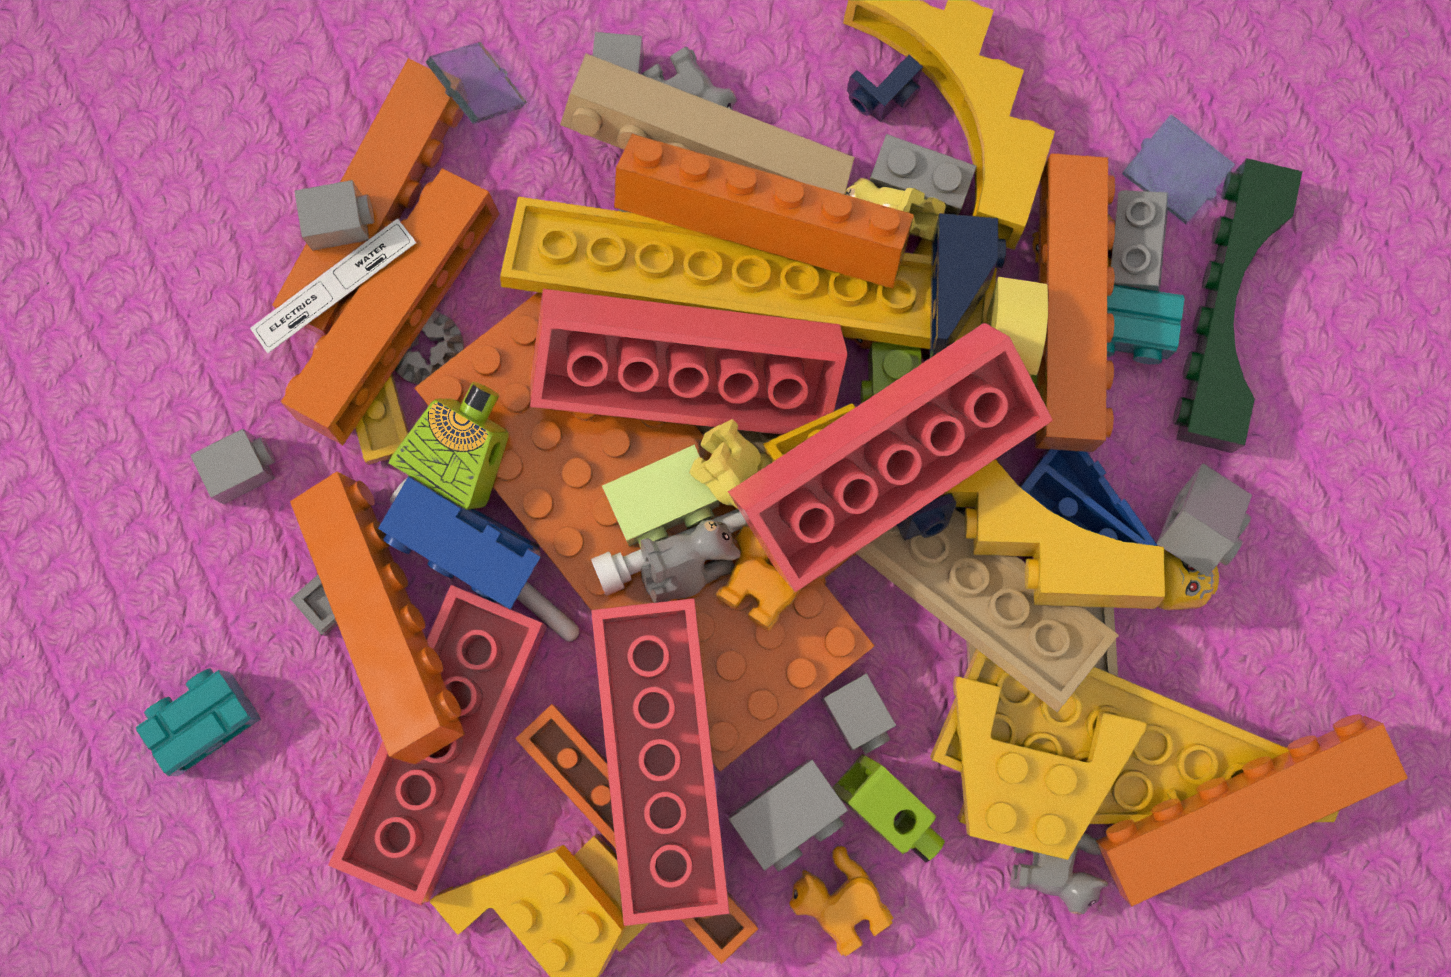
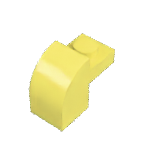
M998 277L987 311V324L1011 338L1030 377L1031 375L1037 376L1047 331L1048 286L1044 283Z

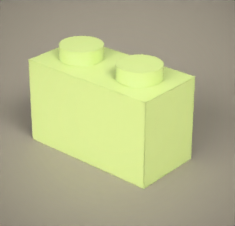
M695 445L602 485L629 546L639 543L641 548V540L646 538L652 541L664 540L669 537L666 530L684 522L687 528L697 526L702 520H710L714 517L712 509L719 507V500L716 499L706 484H702L689 473L693 462L700 457Z

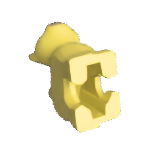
M859 178L845 192V195L914 214L909 235L919 236L931 242L939 213L944 214L946 208L945 202L934 197H929L925 200V194L915 188H907L905 191L889 187L878 188L872 181L865 178Z
M731 419L704 434L700 446L712 455L707 461L698 457L693 462L689 473L702 484H706L721 503L733 505L737 508L728 491L771 464L772 461L766 452L760 454L759 450L738 432V424Z

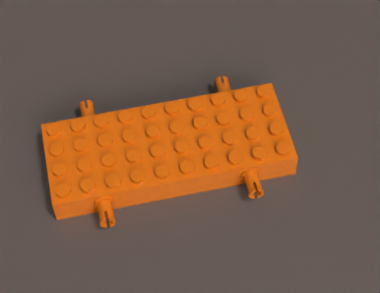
M537 292L414 388L428 406L435 399L451 398L462 403L472 382L482 384L498 393L499 398L488 419L509 432V437L493 488L590 610L653 603L643 584L641 571L630 575L632 580L623 583L624 589L608 596L605 595L591 559L606 552H610L611 556L621 552L622 556H625L641 548L639 543L631 546L628 545L602 485L692 445H695L700 458H703L705 461L709 460L712 454L700 446L704 436L695 425L530 407L531 371L542 293ZM719 501V507L712 509L714 517L710 520L737 508L733 505H725ZM683 522L667 529L666 532L670 537L690 528H687ZM740 530L731 533L733 544L740 551V546L736 540ZM856 553L804 586L797 594L793 603L781 611L779 619L770 631L765 630L750 619L748 613L753 608L758 607V603L753 597L747 595L736 609L716 597L717 591L727 584L731 574L721 576L707 583L700 592L691 597L669 600L676 601L694 598L712 761L719 772L874 647V644L825 585L827 584L825 578L852 556L857 555ZM740 556L737 559L732 560L734 565L740 558ZM708 559V560L705 561L704 564H706V563H708V562H710V561H712V560ZM769 559L767 562H768L770 565L773 566V564L771 563V561H770V559Z

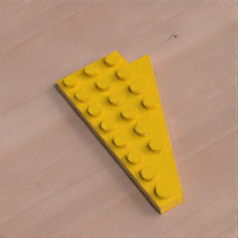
M977 649L964 676L966 679L1001 687L991 731V738L993 740L1085 762L1089 757L1099 712L1147 723L1144 734L1090 824H1116L1124 820H1133L1135 823L1152 815L1151 809L1161 802L1175 798L1182 801L1197 794V787L1206 781L1220 777L1225 778V780L1243 773L1242 767L1254 759L1265 756L1273 759L1289 751L1288 748L1095 666L1058 713ZM955 697L930 758L935 762L961 772L962 760L960 739L957 734L958 717ZM963 802L957 819L959 822L966 824ZM1339 811L1315 822H1335Z

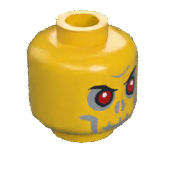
M1164 549L1165 597L1157 607L1169 611L1198 609L1206 605L1218 589V567L1216 566L1208 576H1205Z

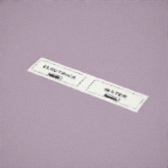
M397 218L250 329L267 354L416 244V241Z

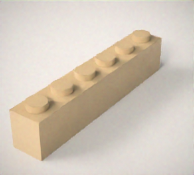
M585 53L571 89L560 123L561 126L623 150L631 135L635 134L841 194H845L854 161L853 156Z

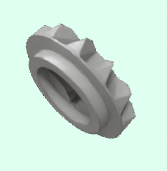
M434 310L422 328L423 333L426 334L430 341L437 340L439 342L437 346L432 347L430 350L431 356L429 359L431 364L428 365L420 352H411L412 347L419 344V333L395 368V371L402 378L414 384H420L464 349L463 338L452 319Z

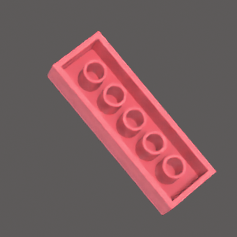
M543 289L531 371L530 407L716 427L733 419L738 424V430L783 435L834 412L848 353L840 324Z
M983 323L728 491L776 571L794 592H797L1052 422L1053 419L1011 338L990 325Z
M450 586L427 638V643L437 653L442 662L443 672L440 674L446 689L454 695L459 703L461 716L458 718L465 735L417 764L389 757L382 741L328 866L419 905H423L431 900L548 628L545 624L456 586Z
M694 598L591 610L624 926L729 914Z

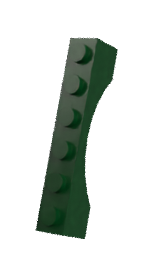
M1246 158L1235 172H1229L1226 176L1221 198L1227 200L1224 217L1219 216L1212 235V244L1218 245L1215 261H1209L1202 282V288L1208 289L1206 304L1198 308L1193 323V333L1199 335L1195 352H1189L1183 370V379L1189 380L1186 396L1179 398L1173 416V424L1179 426L1176 440L1233 453L1245 446L1255 398L1244 379L1236 353L1234 335L1236 298L1244 273L1257 250L1271 235L1293 217L1303 171Z

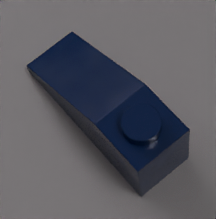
M939 213L931 242L930 358L955 342L989 288L995 268H1003L1006 255V240L998 238V218Z

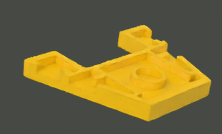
M954 676L953 691L956 696L957 734L960 739L961 778L967 835L1068 860L1144 734L1147 723L1099 712L1088 760L1085 762L993 740L991 738V731L1001 687Z
M565 845L518 861L505 869L489 875L478 876L472 881L454 888L453 886L446 888L430 900V903L457 935L469 927L486 910L493 908L550 977H599L604 972L628 927L624 926L621 911Z

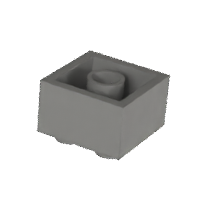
M808 759L730 814L728 819L765 871L773 865L779 872L803 855L798 846L809 838L815 836L821 842L840 829L844 823L839 817L848 810L814 761Z

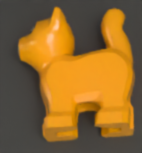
M744 526L736 538L740 546V558L732 569L729 581L725 586L719 588L716 597L734 609L739 606L747 595L753 597L757 601L758 607L753 608L748 615L753 622L770 631L779 619L781 611L793 603L801 589L794 592L774 566L767 562L769 558L750 527Z
M837 846L832 851L833 862L847 876V880L830 895L824 882L819 877L807 870H803L802 877L793 884V893L789 905L797 916L808 915L814 917L822 929L836 941L837 950L841 956H848L863 945L854 926L864 919L869 920V929L873 936H876L893 923L892 919L894 918L887 906L881 902L877 887L859 863L848 856L847 849L844 846Z

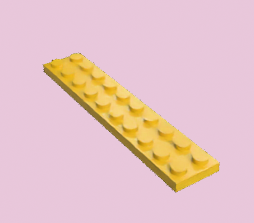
M518 197L500 274L501 287L542 293L543 289L840 324L843 337L930 349L931 256L905 253L894 286L889 288L634 213ZM997 268L994 270L989 288L955 342L981 324H987V311L996 285Z

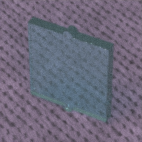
M481 42L432 55L426 61V64L446 88L445 93L456 101L472 124L520 109L527 103L507 77V71L500 68Z
M1171 114L1151 139L1145 138L1142 141V150L1122 174L1143 191L1167 192L1168 211L1187 224L1206 200H1212L1216 196V187L1235 164Z

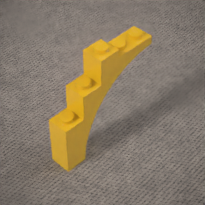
M848 0L843 24L878 38L906 57L908 55L913 57L923 66L922 72L933 81L951 105L967 138L973 165L977 166L975 169V206L973 216L998 218V238L1005 239L1006 247L1015 250L1025 229L1055 131L1042 127L1031 120H1020L1009 116L1024 70L1011 66L1003 60L990 59L979 55L994 10L980 6L971 0H948L944 10L930 6L921 0Z
M996 459L939 496L952 494L957 502L956 507H974V509L966 508L964 525L965 538L973 539V555L1032 556L1034 558L1027 559L1025 565L1026 589H1034V605L1156 609L1165 597L1164 547L1122 542L1073 524L1049 511L1020 488Z

